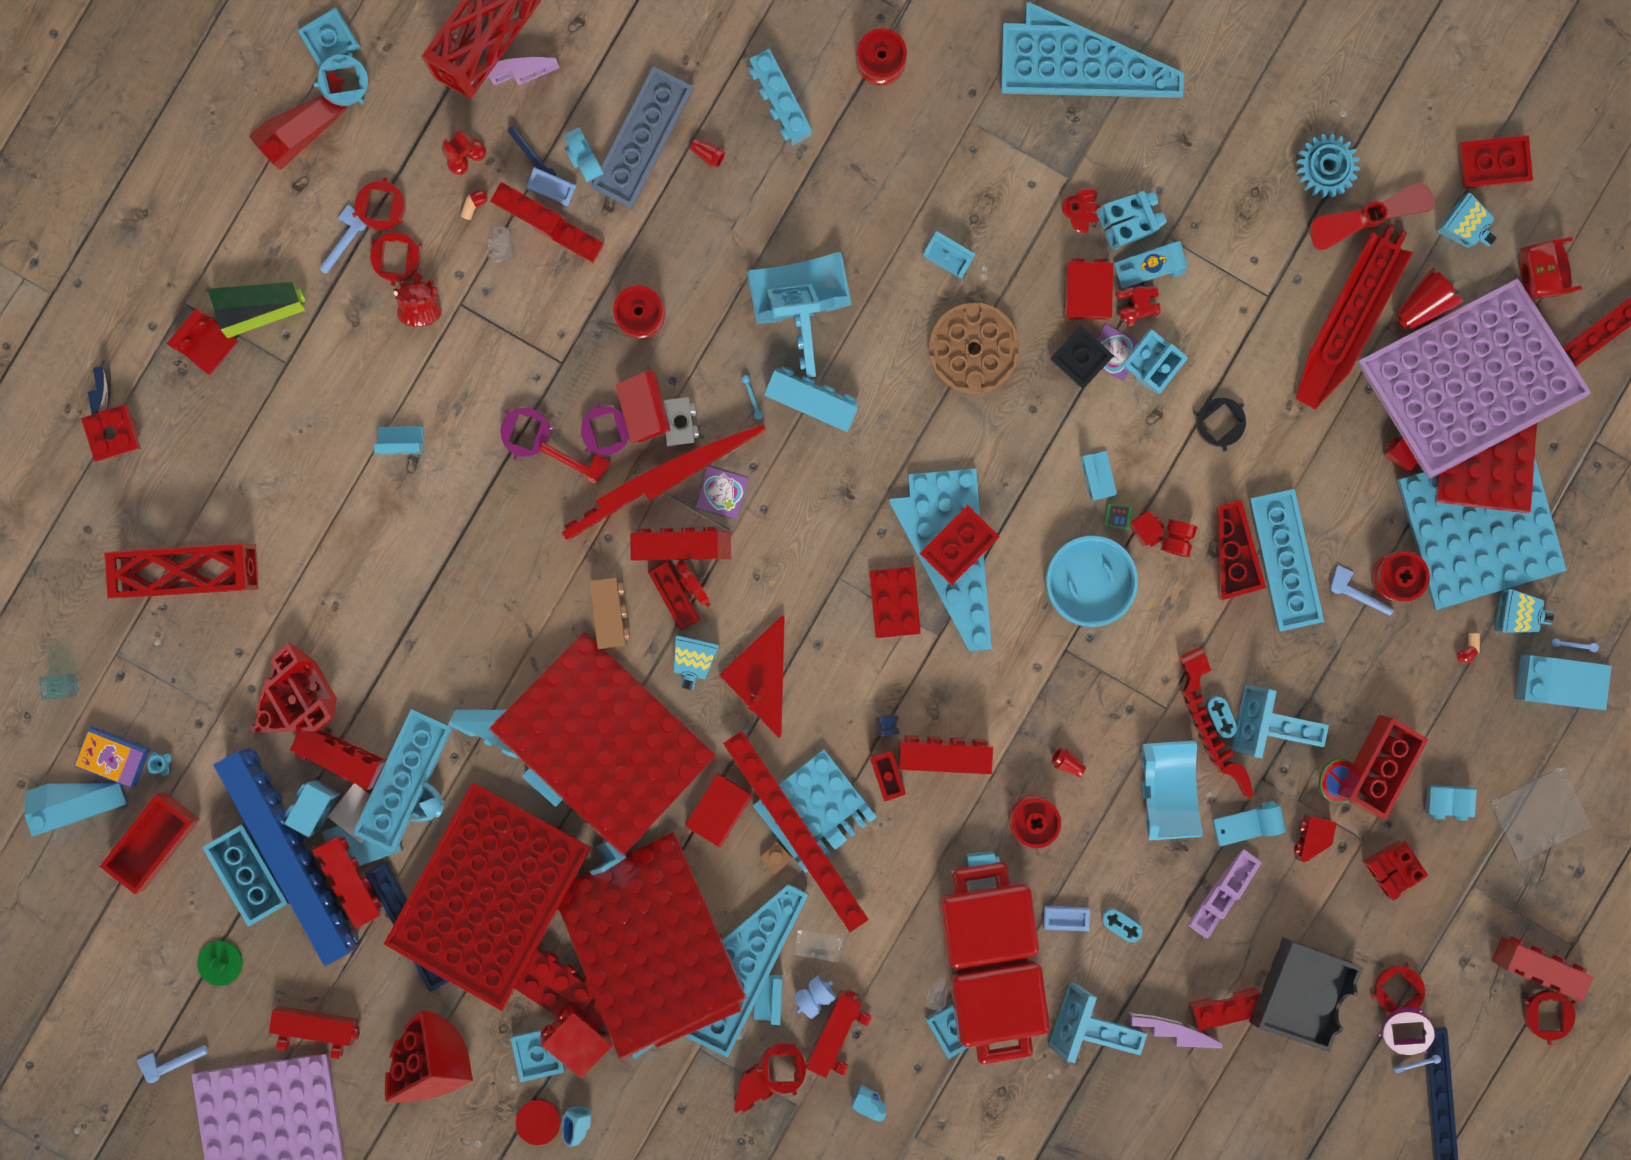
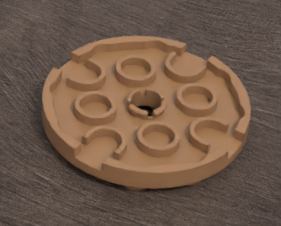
M983 303L961 304L947 311L934 326L929 340L930 362L936 375L948 387L966 394L986 393L1002 385L1013 373L1019 359V337L1010 319L997 308ZM975 342L979 344L980 352L978 354L972 355L969 353L968 345Z

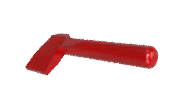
M544 442L539 446L541 452L586 475L587 480L592 483L598 482L611 463L595 453L589 467Z

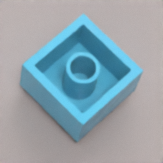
M320 779L308 782L306 785L303 784L297 792L296 796L299 798L296 804H292L285 814L288 818L284 824L307 837L320 832L328 818L327 816L331 813L342 792Z

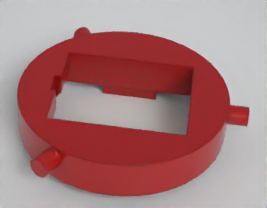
M383 177L382 181L371 182L359 191L355 200L356 212L352 213L353 218L358 216L361 222L368 228L384 231L395 227L398 223L403 224L402 218L405 214L406 204L400 190L395 185L387 182L386 177ZM372 190L394 193L389 221L375 220L374 218L367 217Z
M398 232L386 233L377 240L372 239L371 243L373 246L370 251L371 265L380 277L391 282V286L395 287V282L411 278L418 270L420 265L419 249L423 248L422 244L416 245L407 235ZM395 241H399L400 243L408 244L405 273L383 271L385 242L395 243Z
M683 560L677 563L675 567L682 577L680 581L685 589L692 596L694 595L702 606L705 604L709 607L711 605L709 603L710 600Z
M1408 962L1405 963V966L1395 965L1383 970L1375 981L1374 993L1370 994L1371 998H1376L1379 1005L1389 1013L1399 1009V1007L1383 991L1381 986L1398 971L1418 992L1401 1008L1410 1007L1418 1009L1424 1001V982L1414 970L1409 968L1410 963Z
M1553 990L1539 991L1532 995L1529 1000H1524V1003H1526L1524 1008L1526 1026L1534 1035L1547 1040V1045H1552V1041L1565 1037L1572 1030L1576 1019L1573 1006L1577 1004L1575 1000L1570 1001L1564 995ZM1549 999L1560 1001V1031L1539 1030V1001H1549Z
M791 1042V1045L782 1043L769 1047L762 1054L759 1067H755V1071H759L764 1086L775 1094L792 1093L795 1096L797 1095L796 1090L805 1079V1060L801 1052L795 1047L796 1044L794 1042ZM769 1056H793L795 1066L794 1081L770 1082Z

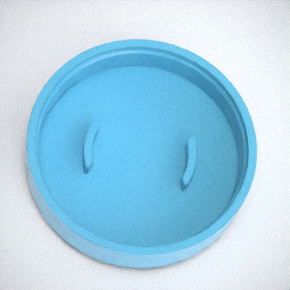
M1084 536L1065 543L1051 557L1045 572V590L1050 604L1064 619L1080 626L1099 627L1116 621L1127 612L1137 593L1138 575L1131 556L1118 543L1101 536Z

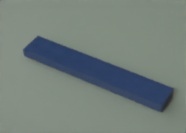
M386 861L365 874L394 925L408 899ZM414 962L429 992L449 982Z
M1435 1027L1433 1042L1427 1048L1428 1053L1425 1054V1060L1432 1058L1433 1055L1441 1057V1061L1438 1064L1434 1062L1425 1064L1433 1160H1458L1448 1029L1446 1027ZM1423 1028V1029H1422V1030H1423V1038H1425V1031H1426V1030H1424V1028Z

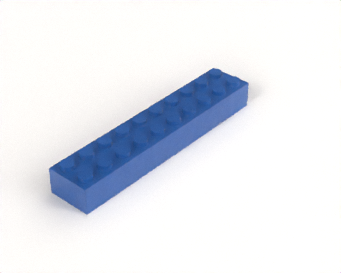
M251 747L237 751L213 764L325 967L358 947L359 937L354 929H350L347 923L348 917L344 910L339 909L333 890L328 889L324 873L317 869L313 853L306 849L302 833L284 824L288 818L285 816L287 810L284 809L281 803L282 797L280 793L274 790L270 783L272 780L266 770L263 771L259 763L261 760L255 750L252 751Z

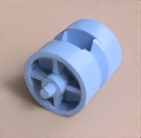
M819 975L813 978L810 984H808L809 990L800 989L793 995L799 1007L796 1011L798 1013L802 1011L809 1018L813 1019L820 1013L821 1004L829 1005L836 999L834 992L831 990L833 982L829 981L827 983Z

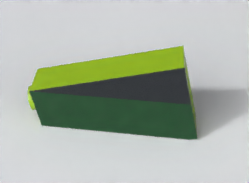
M293 282L208 289L220 330L227 338L305 311L303 304L306 301L302 289H297Z

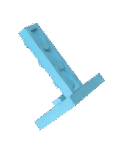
M807 284L768 289L767 295L773 316H795L796 327H800L801 335H797L798 349H802L803 357H799L800 370L805 371L807 378L816 377L809 313L819 312L820 302L813 285Z
M1245 684L1236 723L1237 731L1233 737L1231 749L1242 754L1262 758L1267 736L1324 747L1329 725L1274 714L1272 711L1277 691Z
M1069 982L1048 1047L1063 1059L1072 1063L1076 1061L1083 1040L1141 1055L1147 1033L1142 1030L1091 1017L1097 997L1078 984Z

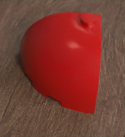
M420 1011L403 1027L405 1031L400 1040H395L389 1056L392 1058L390 1072L385 1074V1102L407 1103L432 1099L455 1091L473 1081L467 1047L457 1029L447 1019L434 1012Z

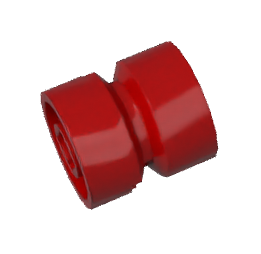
M1169 519L1166 528L1169 537L1163 539L1160 550L1189 558L1193 546L1189 540L1194 539L1198 527L1182 521Z

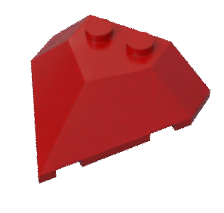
M287 643L272 657L270 664L273 666L269 678L265 679L255 710L257 716L254 724H251L248 733L319 731L334 718L337 697L318 664L295 645Z

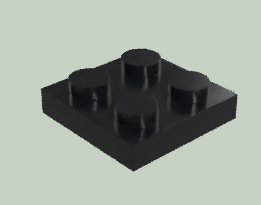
M1080 325L1050 360L1083 390L1114 355Z

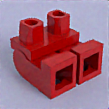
M1395 841L1362 861L1372 877L1376 879V883L1385 896L1393 901L1400 897V894L1407 888L1413 887L1429 876L1406 841Z

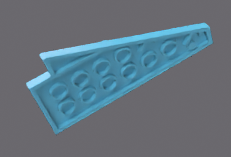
M1026 3L1025 24L1003 23L1001 94L1183 97V72L1032 3Z
M976 469L908 474L910 497L889 499V503L968 651L992 649L984 554L952 586L919 554L966 505H969L980 516Z
M788 883L722 939L747 999L743 1002L741 1012L685 1035V1037L727 1058L729 1057L809 893Z

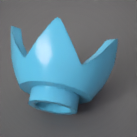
M423 783L425 790L422 798L424 801L417 805L413 814L415 817H410L409 821L425 822L432 820L434 817L438 818L441 815L444 800H441L440 793L432 785Z

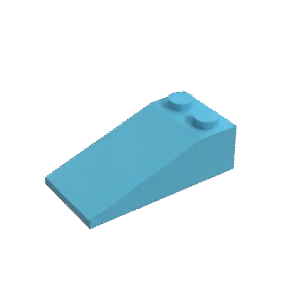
M1520 654L1515 699L1606 710L1612 665Z

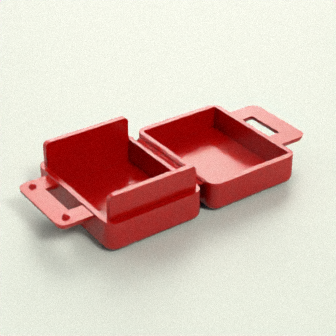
M1004 862L956 869L952 873L954 894L943 895L939 900L947 962L954 969H958L957 973L950 974L957 1038L964 1047L976 1046L977 1060L982 1065L1028 1058L1033 1053L1031 1037L1045 1035L1050 1030L1042 968L1035 961H1028L1029 957H1034L1039 952L1031 889L1023 883L1010 884L1008 867ZM990 877L996 878L997 887L968 891L967 881ZM1018 1039L1019 1045L990 1050L989 1044Z

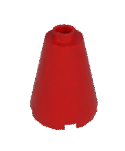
M1433 267L1396 312L1399 316L1396 320L1404 329L1409 327L1412 330L1460 305L1463 299L1460 295L1456 297L1453 294L1456 289L1439 271L1436 273Z

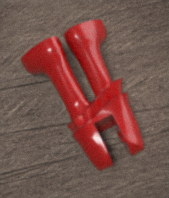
M455 131L453 132L455 137L448 142L445 139L443 141L442 151L447 157L449 170L453 174L463 175L467 172L469 166L465 157L468 156L473 161H481L486 156V147L480 140L474 139L469 134Z

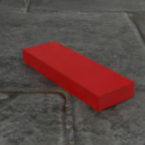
M668 561L647 571L680 631L700 620Z

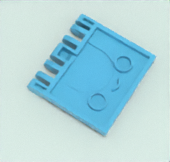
M824 749L779 784L826 856L831 854V852L821 840L823 836L835 850L847 841V838L837 825L841 823L851 837L856 834L853 827L845 820L851 814L859 826L862 828L866 826V823L856 810L859 809L869 822L877 818L872 809ZM759 799L753 804V807L790 852L802 870L807 873V868Z

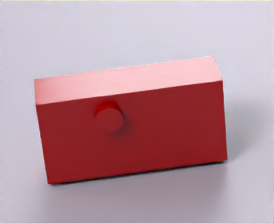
M1379 715L1337 795L1371 815L1386 820L1429 739L1392 717Z

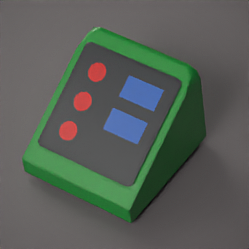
M1107 504L1104 526L1129 529L1132 507Z

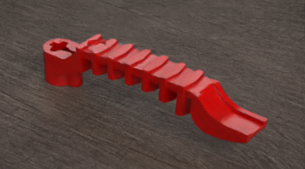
M1197 647L1179 656L1180 663L1187 675L1184 689L1180 692L1185 697L1186 702L1184 703L1189 708V716L1195 723L1194 728L1200 735V741L1205 745L1206 749L1204 750L1210 756L1211 763L1216 766L1218 772L1234 778L1243 796L1249 799L1253 796V790L1246 769L1236 762L1222 763L1235 754L1231 748L1220 755L1217 754L1216 751L1225 747V744L1222 740L1212 744L1211 739L1218 736L1214 729L1207 733L1205 728L1213 725L1210 718L1204 721L1201 719V716L1208 713V710L1205 706L1197 709L1196 705L1204 701L1202 695L1197 696L1195 692L1201 689L1200 677L1211 671L1204 651L1201 647Z

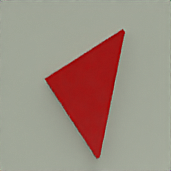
M783 615L719 674L748 706L754 700L749 697L751 693L757 695L761 687L767 689L753 712L778 738L782 735L785 617Z

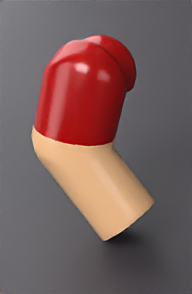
M477 190L467 195L460 216L471 220L474 209L487 202V193L484 190Z
M1468 633V647L1465 651L1457 652V660L1459 662L1471 663L1479 654L1480 633Z

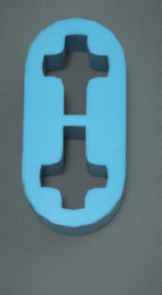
M1214 696L1209 698L1206 702V708L1216 733L1224 738L1234 736L1237 731V725L1228 703L1222 697ZM1214 701L1222 703V706L1219 708L1222 714L1220 716L1216 710L1211 709L1214 706ZM1221 719H1224L1225 723L1231 724V727L1228 728V733L1220 730L1223 727Z
M1109 908L1103 912L1102 922L1109 930L1128 942H1137L1141 938L1142 928L1136 921L1115 908ZM1117 914L1116 918L1121 923L1119 925L1114 922L1108 924V915L1113 916ZM1125 925L1129 928L1136 926L1134 929L1137 932L1136 935L1131 934L1128 937V932L1123 927Z

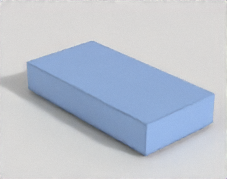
M534 167L525 189L568 207L576 185Z
M1044 905L1043 929L1089 931V907Z

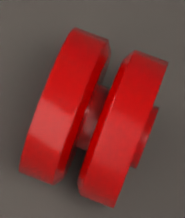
M878 28L865 34L858 44L856 58L857 69L862 78L870 84L877 86L890 85L898 80L905 68L907 57L906 44L901 36L891 29Z
M640 285L628 287L620 292L614 302V319L620 329L631 338L640 340L651 338L664 325L666 316L664 305L657 293L649 287ZM642 308L643 313L639 316L635 313L639 312V309Z
M1390 552L1381 556L1375 562L1371 572V582L1375 591L1382 598L1390 601H1412L1419 598L1427 590L1430 582V570L1427 563L1417 554L1412 552Z
M1028 795L1020 798L1013 804L1009 812V826L1011 832L1021 844L1030 848H1043L1057 839L1061 831V817L1057 808L1048 799L1039 795ZM1031 819H1038V822L1034 825L1030 821Z

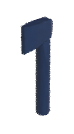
M511 126L508 129V133L537 169L556 176L555 171L552 168L546 167L517 128Z

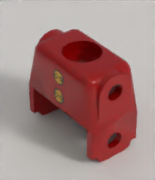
M1573 237L1520 248L1518 260L1523 287L1532 300L1561 296L1582 290V286L1571 287V269L1563 246L1572 242Z

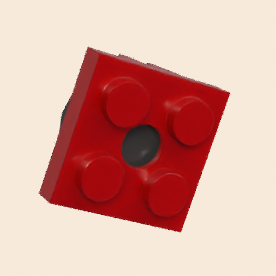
M121 405L81 418L94 462H100L141 449L138 440L140 431L135 427L138 424L131 417L128 405Z

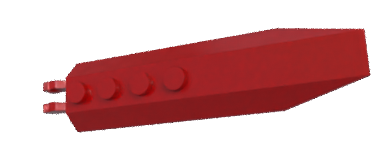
M1392 224L1386 227L1381 238L1375 232L1371 233L1309 351L1295 399L1315 410L1350 374L1413 252L1401 248L1407 235L1406 231L1402 230L1397 235L1394 244L1388 241L1394 231V225Z

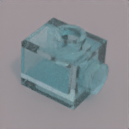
M75 674L39 677L41 700L77 696L79 683L75 678Z

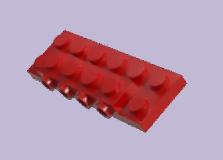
M538 946L515 989L555 1016L563 1008H567L572 1004L575 1007V1011L599 1030L604 1021L586 976L583 978L577 974L575 967L567 963L566 965L562 964L554 953L550 951L545 952Z

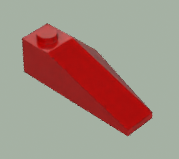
M321 95L266 120L249 137L269 161L282 170L347 108L334 104Z

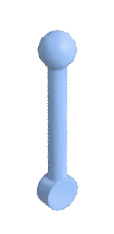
M1557 638L1551 642L1553 647L1589 649L1590 652H1597L1599 649L1596 643L1587 645L1563 642Z
M1433 1055L1432 1058L1403 1066H1395L1393 1070L1394 1073H1401L1403 1070L1433 1062L1438 1064L1441 1061V1057Z

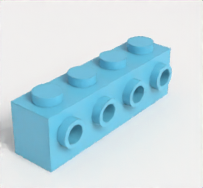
M770 49L750 58L748 71L752 79H757L761 87L758 90L763 100H768L771 106L769 111L774 121L778 119L781 125L779 130L784 140H789L791 146L812 136V129Z
M782 366L781 369L776 368L764 396L845 432L849 431L860 406L856 402V398L847 394L841 396L835 393L836 390L830 386L823 385L821 387L814 384L815 380L810 377H798L794 375L793 370Z

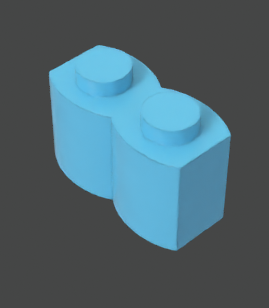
M1426 785L1425 812L1431 814L1433 819H1445V816H1454L1455 820L1467 821L1468 817H1475L1477 790L1471 787Z

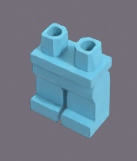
M1142 191L1138 194L1104 204L1096 210L1103 230L1111 227L1104 233L1112 251L1153 234L1160 229L1159 227L1167 223L1162 212L1154 215L1151 207L1158 204L1155 192L1145 194Z

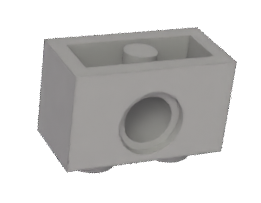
M689 397L663 400L671 431L666 433L667 446L675 447L696 444L695 439L699 438L698 425H693L692 417L696 416L695 402H691ZM679 416L687 418V424L683 428H678L675 425V420Z

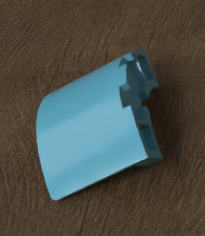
M835 252L800 263L749 270L747 272L757 324L781 322L783 319L795 317L794 315L773 316L767 295L768 289L812 284L820 302V311L830 312L852 305L841 252Z
M1196 741L1148 743L1142 746L1141 767L1144 769L1145 781H1142L1143 799H1146L1147 812L1144 815L1149 840L1193 838L1203 835L1197 797Z

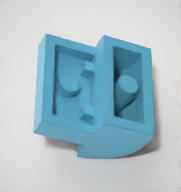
M1149 329L1121 365L1135 376V379L1143 386L1160 394L1188 357L1172 343L1166 342L1154 330Z

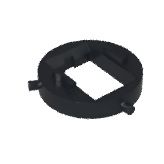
M1216 398L1205 403L1199 412L1194 410L1193 414L1197 416L1196 429L1199 436L1209 445L1222 447L1223 451H1227V446L1238 441L1245 431L1246 416L1242 409L1244 404H1238L1228 398ZM1225 404L1239 421V424L1216 441L1207 432L1202 422Z

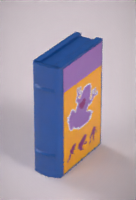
M91 726L86 732L74 767L132 788V786H137L150 748L140 745L138 742L135 743L106 732L104 729L101 730Z

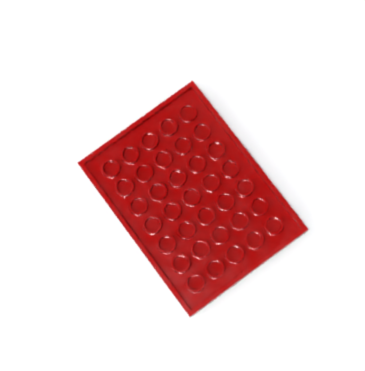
M585 631L489 727V730L622 856L716 757L703 742L604 649H598L597 642Z
M472 782L383 944L498 1010L503 1011L592 847L481 785Z
M675 832L625 855V859L602 873L595 875L588 873L574 880L559 907L560 914L620 1060L747 999Z

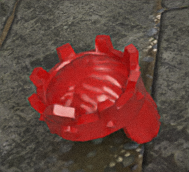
M416 271L411 276L412 283L407 284L405 280L399 282L401 288L399 290L397 288L393 289V293L396 296L395 299H397V317L400 322L411 327H424L436 322L440 318L442 310L437 302L439 296L436 295L437 287H434V281L429 279L428 283L422 282L423 275Z

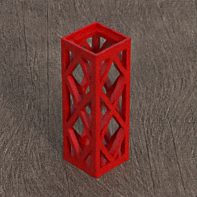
M461 0L421 56L433 78L465 97L472 99L542 0H520L519 16L511 19V16L519 0ZM502 7L495 16V10ZM489 13L488 27L482 34L483 20ZM461 27L455 44L450 47L451 31ZM475 32V38L469 40ZM486 48L485 63L477 67L482 50ZM467 55L464 61L462 62V57Z
M255 544L104 552L107 599L259 590ZM225 552H234V557ZM195 554L182 564L167 557ZM206 555L204 558H202L201 560H199V561L196 562L194 565H192L191 567L188 568L189 565H191L192 563H194L196 560H198V559L201 558L202 556ZM212 558L230 567L213 580L195 572V570ZM117 559H120L121 562L119 570H117ZM143 559H147L131 571V568L141 562ZM152 563L170 571L153 584L136 575ZM175 575H178V576H176L174 579H172L171 581H169L168 583H166L164 586H162L161 588L159 587V586H161L162 584H164L166 581H168L169 579H171L172 577H174ZM182 579H186L199 586L170 589ZM118 580L122 581V591H118ZM236 580V585H229L231 582ZM132 587L136 588L139 591H132Z

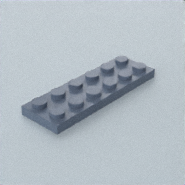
M653 66L601 166L603 175L595 178L591 188L633 209L694 87Z

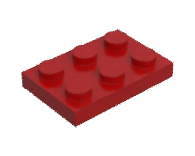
M1529 135L1465 141L1458 144L1463 189L1533 181Z
M966 505L919 554L952 586L1000 536L969 505Z
M915 566L869 571L875 637L885 638L921 634Z

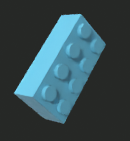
M245 823L202 847L248 927L289 903Z

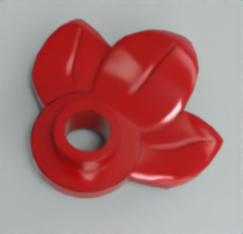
M1081 189L1075 196L1067 197L1062 203L1063 214L1070 218L1072 227L1080 233H1087L1089 223L1099 221L1096 210L1101 206L1095 203L1098 193L1094 189ZM1072 203L1075 204V206H1076V211H1074V210L1072 209V207H1071Z

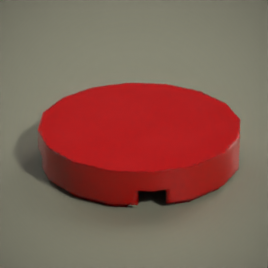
M539 1098L528 1101L517 1113L515 1121L516 1131L521 1139L528 1144L536 1146L545 1145L552 1141L560 1130L561 1117L558 1112L559 1110L549 1100Z

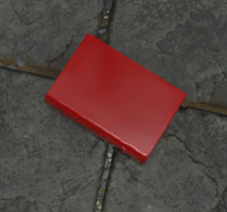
M654 371L643 372L615 385L631 443H642L671 431L659 383Z
M717 773L685 824V827L721 848L745 807L748 806L747 804L753 794L720 773Z

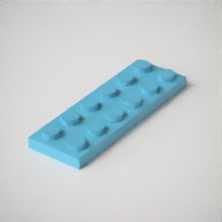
M1295 489L1248 499L1278 632L1324 622Z
M414 709L410 710L352 833L353 835L391 853L396 852L410 822L409 819L413 816L425 790L423 783L429 782L453 727Z

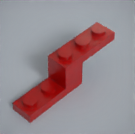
M502 181L490 199L492 204L531 225L538 233L593 264L605 245L600 240L566 222L558 213Z

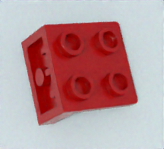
M195 309L166 344L173 350L184 354L206 374L211 375L235 347L238 340L235 337L227 338L220 330L217 322L205 312Z

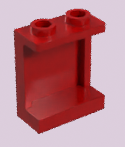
M1072 258L1071 261L1066 263V308L1064 309V319L1110 320L1112 318L1114 263H1108L1107 259H1094V262H1085L1084 258Z
M572 1004L567 1008H563L557 1014L556 1020L551 1025H546L540 1033L541 1046L580 1078L613 1046L610 1036L605 1031L599 1032L575 1011V1007Z

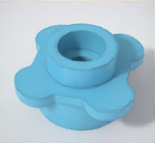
M153 752L148 760L149 773L152 775L156 773L162 776L169 775L171 755H159L157 752Z

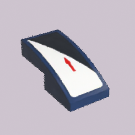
M103 366L93 368L97 390L88 392L91 414L105 411L108 408L111 395V373L109 368Z

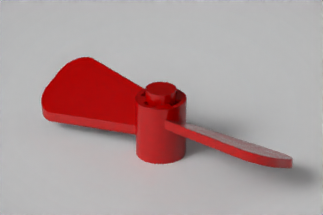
M1415 183L1383 202L1373 201L1360 210L1320 216L1310 226L1312 244L1317 250L1324 251L1362 228H1374L1385 219L1428 212L1435 207V197L1426 185Z

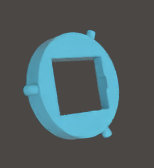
M348 53V55H335L325 60L319 69L317 82L313 83L314 88L319 87L322 95L327 100L341 106L352 105L358 101L361 104L365 102L362 97L368 87V75L363 65L352 57V53ZM354 67L356 75L359 77L360 89L330 94L325 71Z

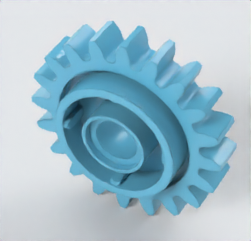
M1322 134L1319 136V141L1313 137L1310 140L1311 144L1306 143L1303 146L1305 151L1298 153V156L1302 159L1297 160L1295 164L1301 166V168L1295 173L1303 175L1298 182H1307L1304 190L1306 191L1312 187L1313 196L1319 191L1321 192V198H1324L1328 192L1331 198L1336 196V191L1341 195L1345 192L1344 187L1349 189L1352 187L1350 181H1355L1358 178L1353 173L1360 170V167L1354 165L1360 158L1352 157L1357 150L1348 149L1351 144L1350 141L1343 145L1342 136L1336 141L1334 140V134H1331L1328 139ZM1324 161H1327L1331 164V171H1328L1324 168Z

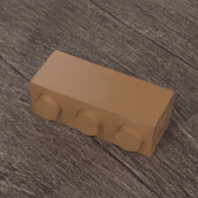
M618 578L589 581L598 649L627 645V640H630L629 627H625L624 618H627L626 604H622L621 595H624L623 582H619Z

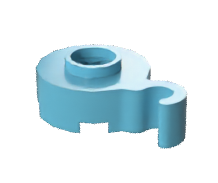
M580 127L563 135L568 144L565 150L574 167L579 166L586 181L589 182L603 175Z

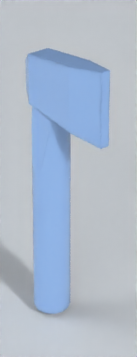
M349 204L338 217V220L349 225L350 228L321 265L320 270L323 273L329 272L358 231H363L366 228L358 216L353 218L352 213L356 211Z
M1336 566L1330 585L1332 592L1336 594L1344 593L1387 615L1393 614L1394 608L1348 586L1347 584L1354 572L1342 566Z
M203 1045L161 1066H158L154 1053L136 1061L146 1081L154 1083L159 1080L161 1075L206 1055L208 1048Z

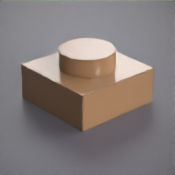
M776 841L760 858L777 873L792 859V856Z

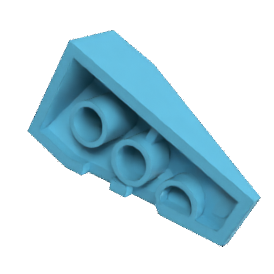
M455 710L449 721V726L471 737L479 736L485 739L484 744L488 746L494 744L502 748V753L518 758L489 730V727L506 710Z
M116 782L49 783L26 791L24 816L31 836L34 837L126 805L128 802L122 785Z

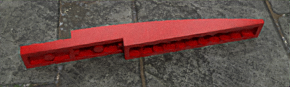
M760 425L717 440L672 459L628 481L597 499L596 503L600 509L592 508L583 514L585 518L577 522L575 519L564 526L566 530L561 532L562 535L569 541L644 494L649 501H652L766 431L765 427Z

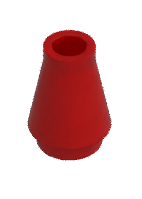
M697 138L691 144L690 150L708 166L717 168L723 162L725 151L722 150V147Z
M1059 748L1051 759L1054 768L1073 774L1078 778L1086 770V766L1068 749Z

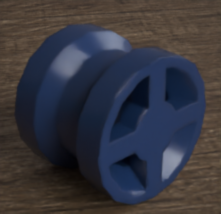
M898 715L876 717V723L879 724L877 736L900 734L896 724Z

